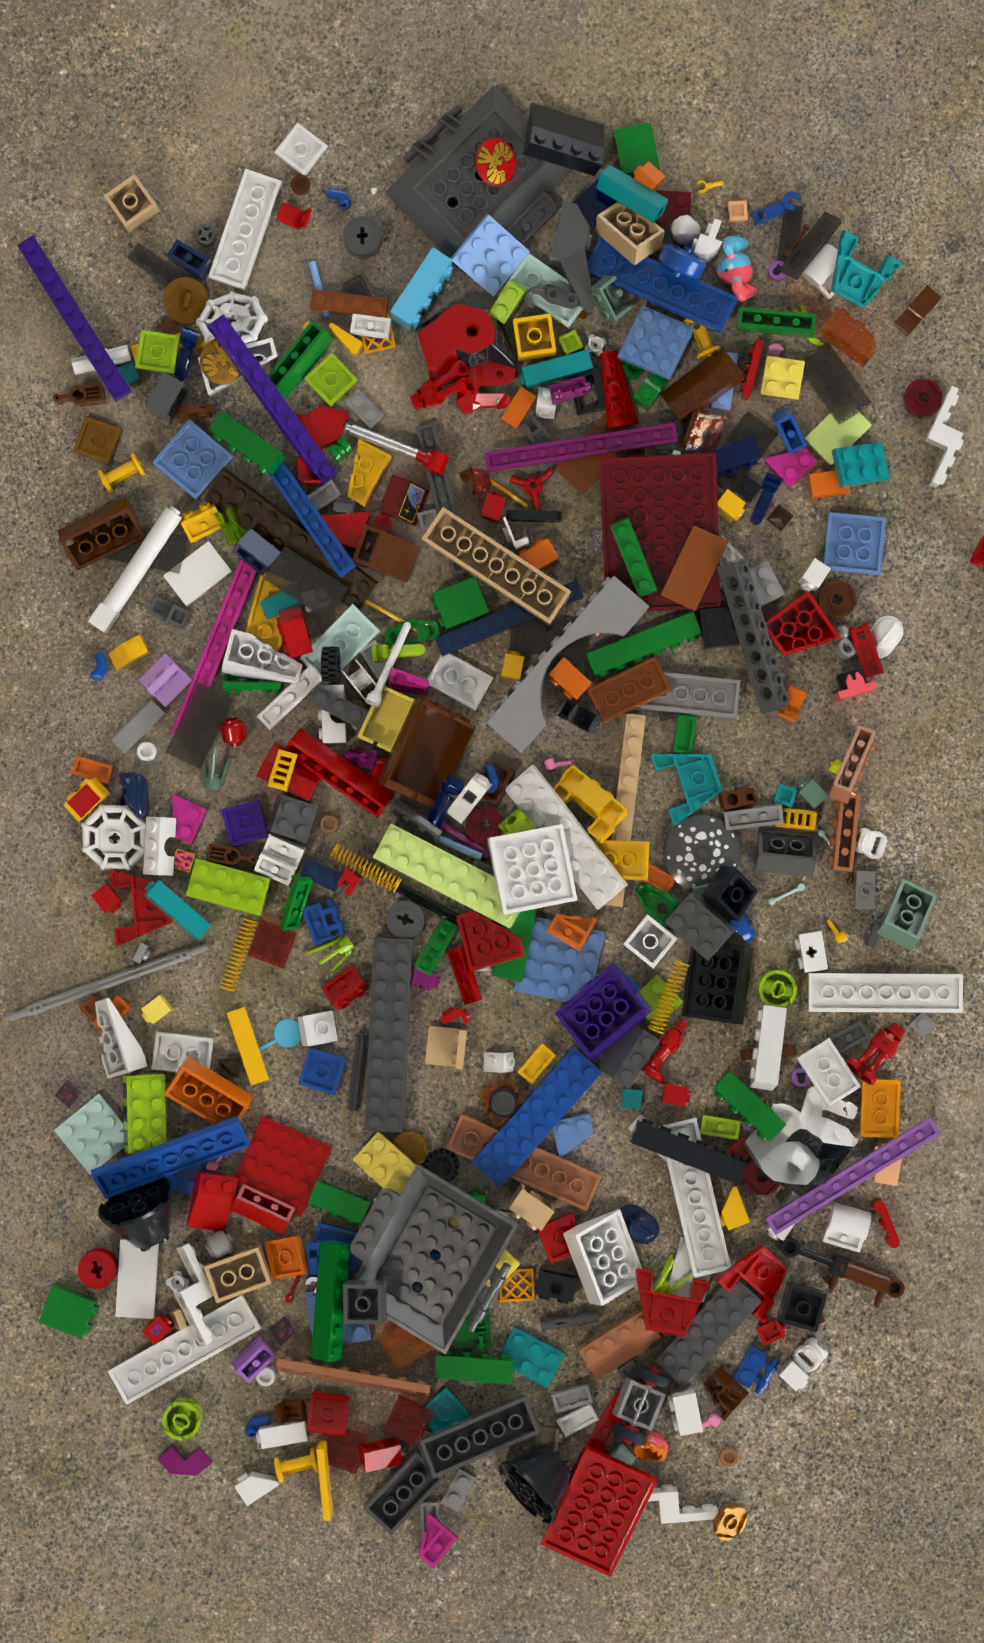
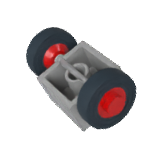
M638 1365L635 1371V1375L643 1379L645 1384L626 1376L612 1410V1414L629 1422V1424L625 1425L615 1422L612 1428V1432L622 1437L621 1440L628 1444H632V1442L639 1445L645 1444L647 1435L640 1432L636 1427L638 1425L652 1431L666 1396L665 1393L653 1388V1386L667 1388L670 1379L660 1374V1370L651 1366L646 1368Z

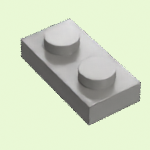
M359 389L344 401L370 430L385 418Z
M458 1468L441 1499V1503L458 1512L476 1476L462 1468Z

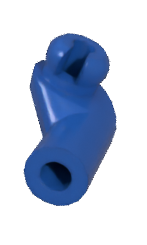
M103 652L94 654L97 666L91 672V678L95 681L104 678L108 671V664Z
M491 764L484 767L487 779L492 784L487 790L488 793L496 791L499 784L494 765Z
M269 1414L252 1417L245 1427L246 1435L252 1438L256 1435L260 1425L270 1424Z

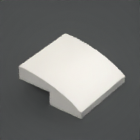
M270 833L254 871L288 886L292 881L291 876L295 874L306 848Z

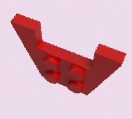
M110 871L111 888L131 887L134 927L114 928L116 946L173 923V920L144 896L146 892L145 887L151 881L155 882L154 880ZM164 883L170 889V884Z
M760 1244L716 1277L715 1281L724 1290L730 1292L740 1277L761 1295L760 1299L762 1302L751 1314L758 1321L765 1324L768 1319L766 1317L769 1308L772 1309L774 1304L772 1301L775 1292L780 1289L787 1267L765 1246Z
M636 1268L635 1275L645 1329L684 1337L710 1282L692 1279L689 1298L651 1291L654 1271Z

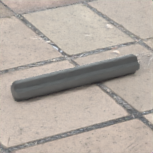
M357 1035L355 1039L347 1109L351 1111H357L366 1044L365 1035Z

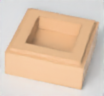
M747 200L727 202L728 222L748 220Z

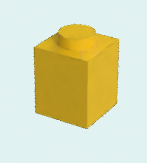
M510 651L509 654L505 653L502 678L520 679L524 656H521L520 652Z

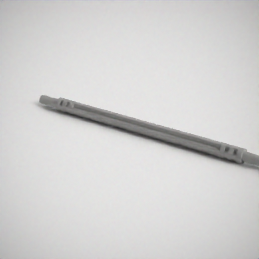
M207 943L190 949L187 947L131 969L27 1005L25 1009L8 1014V1018L11 1022L25 1016L31 1017L101 990L191 959L192 956L209 950V946Z

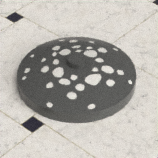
M708 815L692 816L678 823L668 834L663 852L665 866L669 874L679 885L689 890H692L691 887L709 884L721 865L738 868L741 855L739 841L734 831L726 830L725 822Z

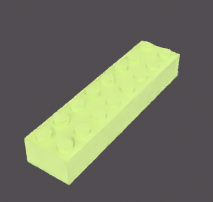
M390 823L373 858L510 929L512 928L519 912L502 915L494 876Z

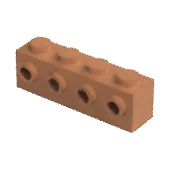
M858 725L832 786L830 798L848 804L850 797H855L858 787H855L857 782L861 783L864 776L862 769L863 767L867 768L871 759L868 756L869 752L873 753L877 744L874 741L876 731Z
M855 795L854 798L850 797L848 804L834 799L836 816L832 817L834 835L830 837V847H832V854L828 856V866H831L830 870L853 872L860 795Z

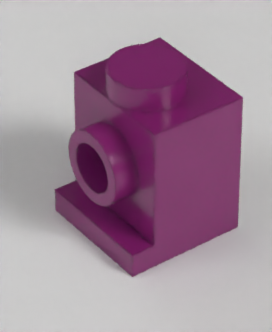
M415 968L411 987L419 984L418 988L428 991H430V987L438 989L440 977H437L438 972L433 971L430 977Z

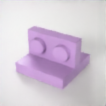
M165 653L139 681L147 688L151 695L155 696L167 708L191 684L192 679Z

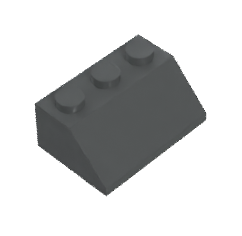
M766 828L758 829L755 856L756 871L813 877L817 861L816 834Z
M636 1025L604 1052L596 1067L629 1089L660 1040Z

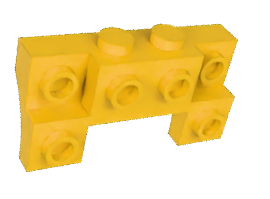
M571 765L564 772L559 782L553 788L565 805L572 800L595 819L587 828V831L601 844L615 832V827L628 816V809L619 803L610 791L602 789L595 779L591 780L574 765Z

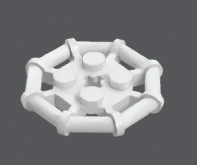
M230 291L229 294L206 301L203 312L196 319V326L200 328L204 342L207 344L215 339L207 326L224 314L228 321H236L232 322L231 325L237 334L242 336L240 338L246 344L251 341L255 342L258 339L257 336L264 323L267 322L268 316L264 314L257 297H249ZM235 301L242 302V303H245V304H247V305L241 306V305L235 304ZM254 309L257 316H251L249 312ZM211 311L215 313L213 318L208 319Z
M100 804L81 823L83 848L81 850L98 864L101 870L126 869L129 871L144 855L146 822L142 818L135 816V812L130 808V805ZM107 813H122L121 818H109ZM102 815L104 822L98 828L93 826L92 824ZM126 815L138 826L133 828L129 822L125 821ZM139 830H140V845L135 843V833H134V832H137V831H139ZM90 831L95 832L94 844H90ZM113 833H117V836H120L116 843L113 839H110ZM132 848L136 849L137 851L127 859V852ZM93 849H100L105 855L104 860ZM109 857H121L122 862H108Z

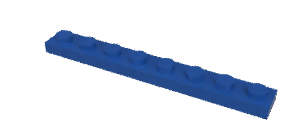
M283 461L273 476L270 474L269 476L338 576L342 578L356 567L355 563Z

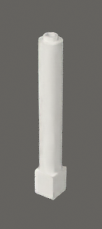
M173 506L170 509L168 507L164 509L103 603L100 602L88 621L102 632L109 633L119 618L120 611L182 519L179 510Z

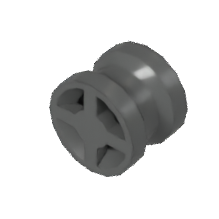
M207 224L200 225L197 228L195 235L199 244L203 247L212 246L216 241L213 228Z

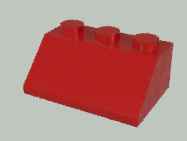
M276 743L272 745L256 777L269 782L279 749L285 750L284 747ZM281 756L280 760L291 762L292 759ZM296 761L288 792L310 802L321 778ZM279 763L278 767L289 770L290 766ZM277 771L276 773L280 776H287V773ZM275 778L274 782L280 784L285 783L284 780H280L277 778Z

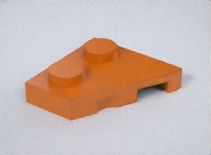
M556 914L546 932L575 950L580 951L598 919L580 918V916L568 917Z

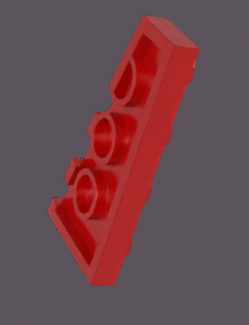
M618 350L604 351L600 353L608 428L634 426L639 422L620 359H618Z

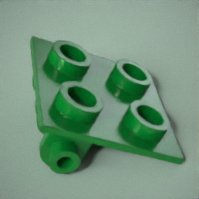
M487 1308L488 1312L482 1322L478 1323L474 1332L467 1329L472 1320V1313L469 1312L453 1340V1349L473 1347L485 1349L488 1346H492L489 1308Z

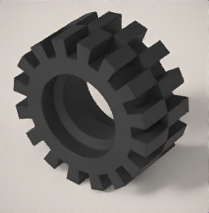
M322 647V681L338 682L341 670L339 647Z
M443 1148L435 1149L428 1154L425 1160V1168L447 1182H451L457 1176L459 1161L454 1152ZM438 1159H445L449 1162L450 1167L447 1172L439 1173L435 1170L434 1164Z

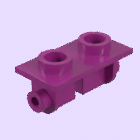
M580 376L549 385L552 404L587 395L588 390L591 389L589 382L586 383L585 377Z
M356 746L355 750L347 749L344 755L347 760L352 761L353 765L373 770L377 761L378 751Z

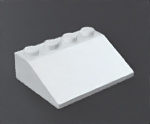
M620 1209L579 1224L563 1233L590 1304L603 1306L637 1285L635 1269H642Z

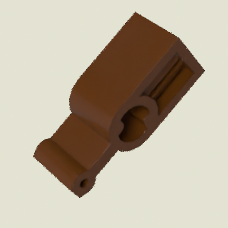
M927 285L893 325L908 337L942 297Z
M102 383L76 386L70 390L69 394L53 395V401L58 405H62L65 402H73L78 407L107 404L105 387ZM78 393H81L83 395V398L81 400H78L76 398V395Z
M209 843L206 861L237 865L242 860H246L256 864L259 857L243 856L242 851L238 848ZM233 851H236L238 859H234L232 862L229 859V854H233ZM213 852L223 853L224 855L213 854Z

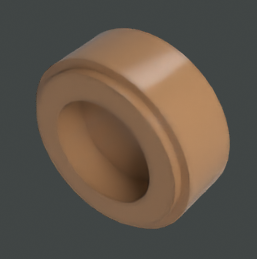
M328 814L321 818L320 828L323 832L332 834L337 831L339 821L334 815Z
M726 1446L720 1450L719 1459L724 1466L732 1467L737 1464L739 1455L734 1447Z

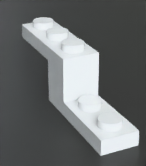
M954 386L948 389L924 440L945 450L929 483L934 488L938 487L939 484L943 485L948 475L945 474L947 467L951 468L956 458L953 456L955 450H959L964 441L961 439L963 436L962 432L943 424V422L947 423L951 415L948 412L951 405L955 406L959 395H957L959 389Z
M187 1243L176 1249L193 1283L174 1293L201 1346L207 1345L213 1340L211 1338L212 1333L208 1326H205L202 1320L203 1315L196 1306L214 1295L209 1281L204 1274V1267L196 1258L194 1247Z
M665 1484L661 1488H654L648 1502L658 1501L661 1524L712 1520L718 1513L717 1506H713V1504H704L699 1508L684 1506L682 1507L683 1509H679L677 1487H673L672 1484Z

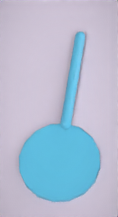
M292 1019L280 1021L274 1029L275 1039L259 1047V1050L262 1051L276 1042L283 1047L289 1048L297 1045L301 1040L298 1022Z

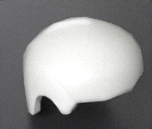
M689 215L678 217L670 226L671 237L680 246H689L694 242L695 238L698 239L700 236L699 224Z

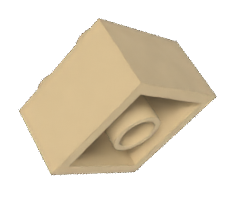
M135 174L104 195L106 202L128 233L160 211Z

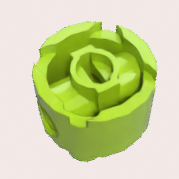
M519 808L498 825L506 835L537 829Z
M776 969L768 970L760 976L757 982V996L768 1006L784 1008L794 1001L797 995V985L793 977L787 972Z
M177 1397L168 1405L163 1414L162 1425L165 1429L164 1431L169 1437L179 1441L193 1437L202 1424L203 1408L192 1398Z

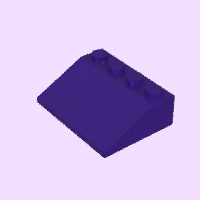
M611 965L558 1010L555 1015L588 1058L597 1059L649 1015L653 1009L614 965Z

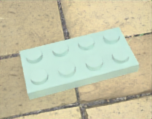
M531 254L526 256L509 279H515L528 289L532 287L556 286L573 291L567 279ZM532 294L529 297L530 303L546 314L551 313L552 318L568 329L582 311L580 306L575 309H568L550 304L537 294Z
M352 604L312 645L313 652L302 655L299 659L307 667L313 664L321 672L322 647H339L341 654L340 667L343 670L376 637L380 630ZM322 681L325 685L330 683L329 681Z

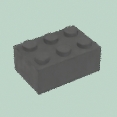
M694 891L682 901L665 921L669 927L707 961L713 957L737 930Z

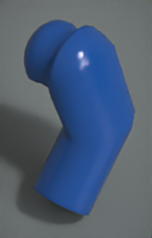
M327 189L326 197L336 199L342 210H347L351 207V200L345 191Z

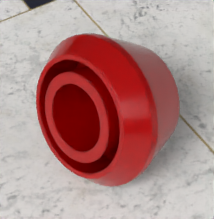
M377 754V761L372 770V778L378 780L387 760L386 757Z

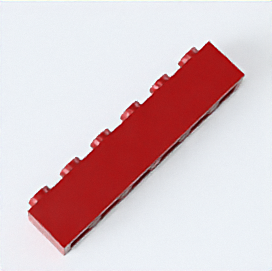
M302 728L290 739L284 750L298 754L296 761L377 818L395 794Z

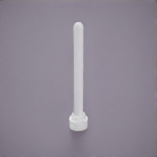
M409 622L403 624L374 691L368 693L365 702L374 707H379L382 702L381 692L411 628Z

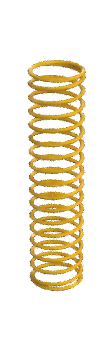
M337 843V845L335 846L334 850L330 855V858L334 856V861L338 858V863L342 860V865L346 862L345 867H348L350 864L349 869H352L354 866L353 872H355L358 868L357 874H359L362 871L361 876H363L366 873L365 878H367L370 875L369 880H371L374 877L373 883L376 882V880L378 879L377 885H379L382 881L381 887H383L386 883L385 889H387L390 885L389 891H391L394 887L393 893H395L402 878L400 879L399 877L392 886L396 878V875H394V877L388 884L392 873H390V875L384 882L388 871H386V873L380 880L384 868L377 876L380 866L373 874L376 864L369 872L372 862L365 870L368 860L365 862V864L360 870V867L365 858H363L359 865L356 867L360 859V855L352 865L356 857V853L348 863L353 851L350 852V854L344 861L349 850L347 849L342 858L340 859L345 846L342 848V850L336 857L338 850L341 846V844L339 845V843Z
M242 917L243 920L250 922L254 925L240 922L241 924L248 926L252 929L239 926V928L246 930L250 933L237 931L248 937H243L239 935L236 936L248 942L234 939L235 941L240 942L246 946L233 943V945L240 947L244 950L232 948L233 950L238 951L244 955L230 952L231 954L236 955L242 959L229 956V958L234 959L240 963L227 961L238 967L226 965L227 967H230L238 972L224 969L225 971L235 974L237 976H232L223 973V975L233 978L236 981L221 978L223 980L233 983L234 985L220 982L221 984L229 986L233 989L219 985L220 988L231 992H235L236 990L232 986H237V984L234 982H238L236 978H240L238 974H240L241 971H239L238 969H243V967H241L240 965H244L242 961L246 960L242 956L246 957L247 954L243 952H249L245 948H250V946L245 943L251 944L252 942L247 939H253V937L249 935H255L251 931H256V929L251 926L257 927L258 922Z
M675 959L674 961L676 962L673 963L682 968L671 966L680 972L669 970L678 976L668 974V976L678 981L666 979L676 985L665 983L671 988H663L671 993L661 991L669 997L660 995L661 998L667 1001H658L667 1006L657 1004V1006L665 1010L655 1008V1010L663 1014L653 1012L663 1019L652 1016L653 1019L661 1023L650 1021L659 1027L648 1025L649 1029L661 1034L664 1033L658 1029H666L660 1025L667 1026L662 1021H669L662 1016L670 1017V1015L664 1012L672 1013L667 1008L674 1009L669 1004L675 1005L671 1000L676 1001L677 999L673 996H679L673 991L680 992L675 987L682 988L677 983L683 984V982L677 978L685 979L679 974L687 975L681 970L688 971V969L681 965L690 967V965Z

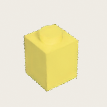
M161 994L141 1010L146 1022L155 1024L171 1012L173 1008Z

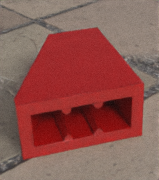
M370 513L321 515L342 546L356 551L365 524L368 525L370 520Z

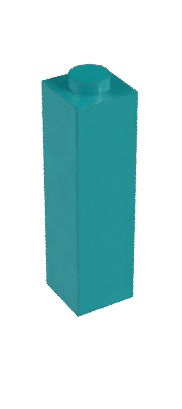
M612 165L605 170H601L597 177L598 184L596 189L653 223L663 215L668 202L667 198Z
M584 350L522 367V373L519 374L521 385H525L526 390L592 371L593 365L589 351Z
M160 880L151 881L145 887L146 892L144 896L194 940H199L211 926Z

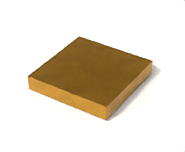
M85 416L73 452L110 465L123 429Z

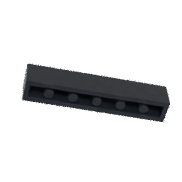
M643 1118L642 1121H636L629 1139L630 1143L739 1185L747 1165L743 1161L744 1157L734 1153L731 1157L725 1154L726 1150L716 1146L713 1150L707 1147L708 1143L698 1139L696 1142L690 1141V1136L680 1132L678 1135L671 1133L672 1129L662 1125L660 1128L653 1126L654 1122Z

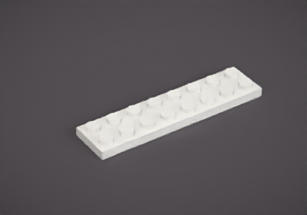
M531 765L507 786L505 791L537 829L563 824L573 879L596 909H600L627 886L624 879L535 765Z
M808 973V1012L963 1013V974Z
M696 1117L662 1125L672 1129L671 1133L678 1135L680 1132L690 1136V1141L696 1142L697 1139L701 1140ZM666 1157L693 1277L696 1278L727 1270L731 1267L710 1174Z
M242 1294L203 1316L202 1320L205 1326H208L213 1340L207 1345L200 1346L190 1325H187L186 1328L178 1330L160 1340L156 1345L153 1344L109 1369L107 1372L125 1404L128 1405L260 1330L261 1326L244 1295Z

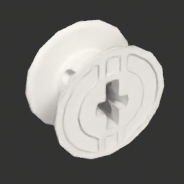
M355 659L356 663L360 666L357 671L349 677L343 670L341 672L365 700L361 691L371 683L376 686V683L357 659Z

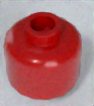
M238 717L224 720V723L220 726L223 742L231 744V747L242 745V741L247 738L245 723L239 720Z

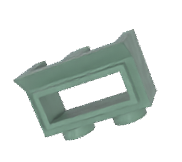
M603 275L602 279L590 288L592 292L591 298L598 304L600 308L599 314L606 321H617L632 309L630 305L620 304L618 298L623 295V292L620 289H613L611 283L617 279L615 275Z

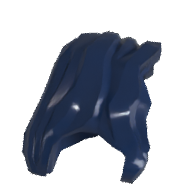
M136 772L119 773L122 795L117 799L115 805L129 804L135 810L137 818H146L150 809L147 780L143 775Z

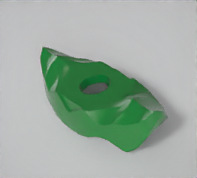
M649 884L637 886L636 894L645 912L661 926L673 930L665 921L680 905L678 901L669 893ZM664 903L667 906L665 914L657 912L658 904Z

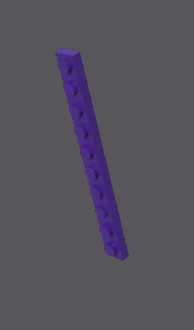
M32 235L18 244V248L115 402L131 393L132 391L35 237Z
M221 315L210 323L207 328L316 480H321V483H319L321 486L337 475V472L225 315Z

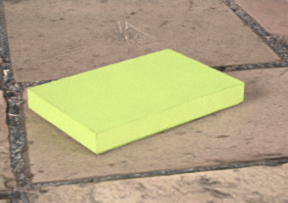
M845 398L804 439L832 466L834 460L831 450L852 446L872 424Z

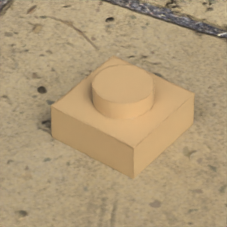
M175 1308L169 1311L175 1329L181 1330L187 1327V1319L181 1309Z

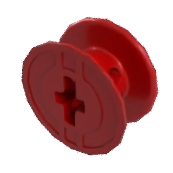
M94 1248L88 1251L79 1261L77 1268L78 1276L81 1282L89 1288H104L117 1276L118 1260L109 1249ZM96 1265H98V1267H99V1266L102 1267V1270L100 1271V1273H99V1270H95V1269H94V1267H95Z

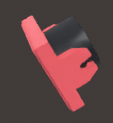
M863 668L851 670L835 676L840 691L833 694L834 701H839L876 689L877 685L875 681L867 683Z

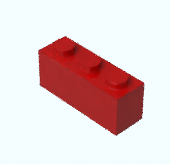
M243 1184L231 1211L284 1235L296 1208Z

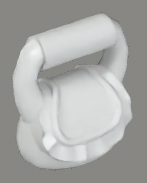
M860 828L856 834L855 851L864 854L868 858L879 859L883 856L888 842L887 837L882 832ZM876 837H881L874 855L871 851L873 850Z
M810 1337L803 1345L795 1349L792 1358L805 1372H812L827 1358L828 1351L817 1339ZM802 1352L813 1362L812 1367L798 1353Z

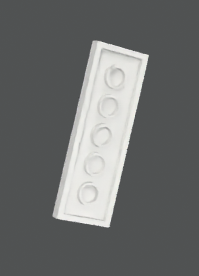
M245 169L208 276L209 279L242 290L246 289L282 181Z

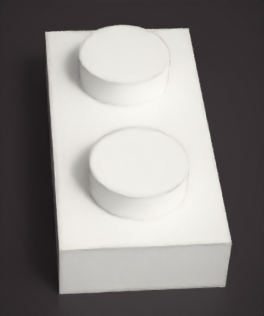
M353 314L350 333L352 335L389 339L391 318Z

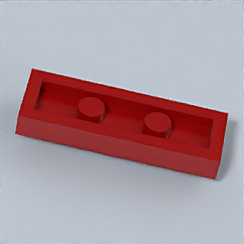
M756 339L755 344L750 345L748 355L751 356L750 363L746 362L743 373L747 374L745 382H741L739 392L742 393L741 399L749 400L764 343L762 340Z
M464 946L447 950L464 1005L483 1000L474 972L469 970Z

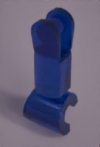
M187 327L182 328L180 335V344L182 346L174 374L175 378L179 381H183L188 375L194 351L193 348L196 347L201 331Z
M766 472L761 487L764 491L761 492L750 518L753 525H759L762 522L772 500V494H776L783 478Z
M448 774L447 782L441 780L440 787L443 792H440L434 808L428 816V821L434 826L441 827L443 825L446 813L453 800L451 795L457 796L463 791L464 781Z

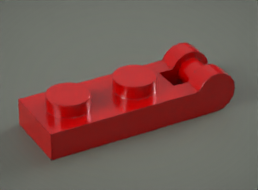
M868 622L862 623V626L856 628L855 626L850 627L849 630L866 679L884 673ZM865 633L866 638L859 640L858 635Z

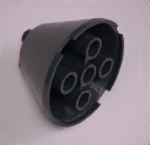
M164 1177L110 1197L104 1205L103 1203L100 1204L98 1209L99 1218L105 1225L133 1246L140 1248L142 1252L148 1251L152 1246L164 1243L169 1239L173 1195L172 1184Z
M554 1446L550 1448L545 1447L502 1461L498 1465V1471L500 1475L504 1474L507 1480L504 1484L512 1495L534 1517L539 1515L543 1518V1523L552 1524L557 1518L570 1483L571 1471L573 1470L572 1465L559 1456L560 1452Z

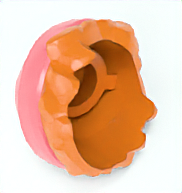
M654 1429L652 1431H644L643 1433L647 1435L645 1444L639 1445L634 1443L632 1452L635 1454V1457H640L641 1461L653 1459L663 1462L669 1447L659 1431Z

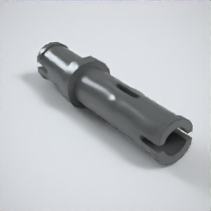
M579 1311L576 1314L540 1319L542 1331L577 1325L582 1327L583 1324L599 1322L598 1311L580 1313Z

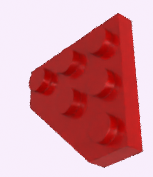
M477 911L456 916L470 972L525 956L519 936Z

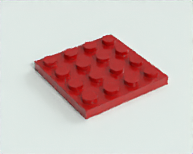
M262 1115L251 1138V1146L247 1147L235 1174L238 1177L237 1189L240 1190L243 1184L295 1207L296 1209L293 1214L301 1217L332 1146Z

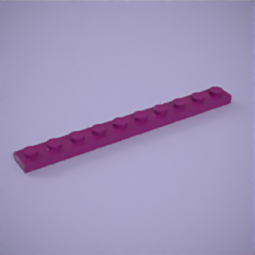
M675 423L484 453L487 472L673 444L678 443Z

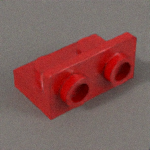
M353 965L321 987L337 1010L348 1007L350 1002L363 996L369 989Z

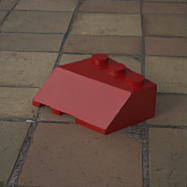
M809 591L802 592L765 619L772 645L782 656L841 639Z

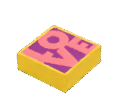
M177 849L174 856V868L190 873L196 854Z

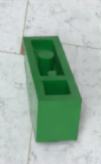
M650 372L633 396L632 402L648 412L669 380Z

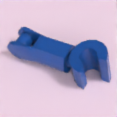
M789 191L784 195L783 202L779 200L751 213L750 216L755 221L754 226L761 225L785 213V209L793 212L797 211L796 207L790 204V201L792 199L799 201L802 199L801 196L795 191ZM765 212L767 217L762 219L760 214Z
M307 1241L309 1273L305 1285L315 1281V1294L320 1241H317V1243ZM311 1250H317V1253H311Z

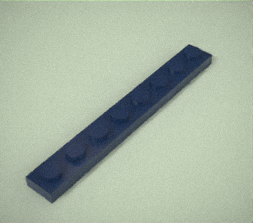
M577 580L563 585L573 594L566 605L584 598ZM514 605L437 637L435 641L442 657L537 617L521 606Z

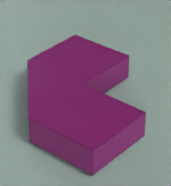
M173 1445L158 1457L159 1462L170 1474L197 1476L212 1463L211 1459L200 1447L186 1459Z

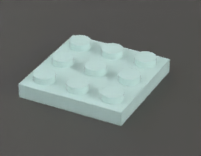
M100 1093L54 1130L90 1175L92 1169L102 1166L124 1148L123 1121Z

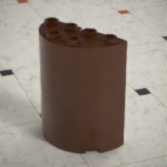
M425 696L415 697L377 783L439 810L476 726L470 724V719L461 715L459 718L456 717L458 713L450 709L446 710L443 705L436 702L433 703L431 699Z

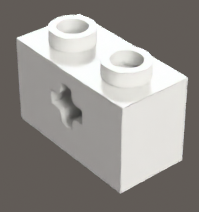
M814 558L798 580V583L801 584L800 587L805 591H816L831 568Z
M822 931L796 934L797 939H794L796 950H799L800 958H797L799 969H802L804 973L828 969ZM809 947L815 950V953H812V957L806 954Z

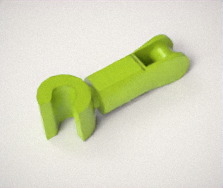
M372 644L373 663L387 661L394 645L389 648V645ZM422 644L402 645L397 658L419 657L425 653V647Z

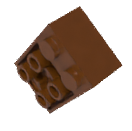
M365 524L352 560L356 565L407 583L420 546Z

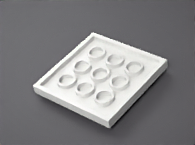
M563 824L487 838L502 915L577 900Z

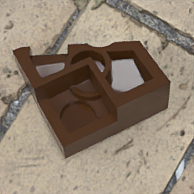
M497 762L494 764L499 779L497 789L493 793L486 792L482 798L499 806L506 794L505 790L512 783L516 772ZM486 772L480 774L487 778Z
M722 1366L717 1368L704 1383L706 1389L712 1395L714 1404H719L723 1412L721 1418L724 1421L749 1394Z

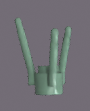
M216 746L213 747L210 773H207L205 749H201L202 783H204V788L219 790V785L223 786L224 777L231 762V757H228L220 778L219 774H214Z

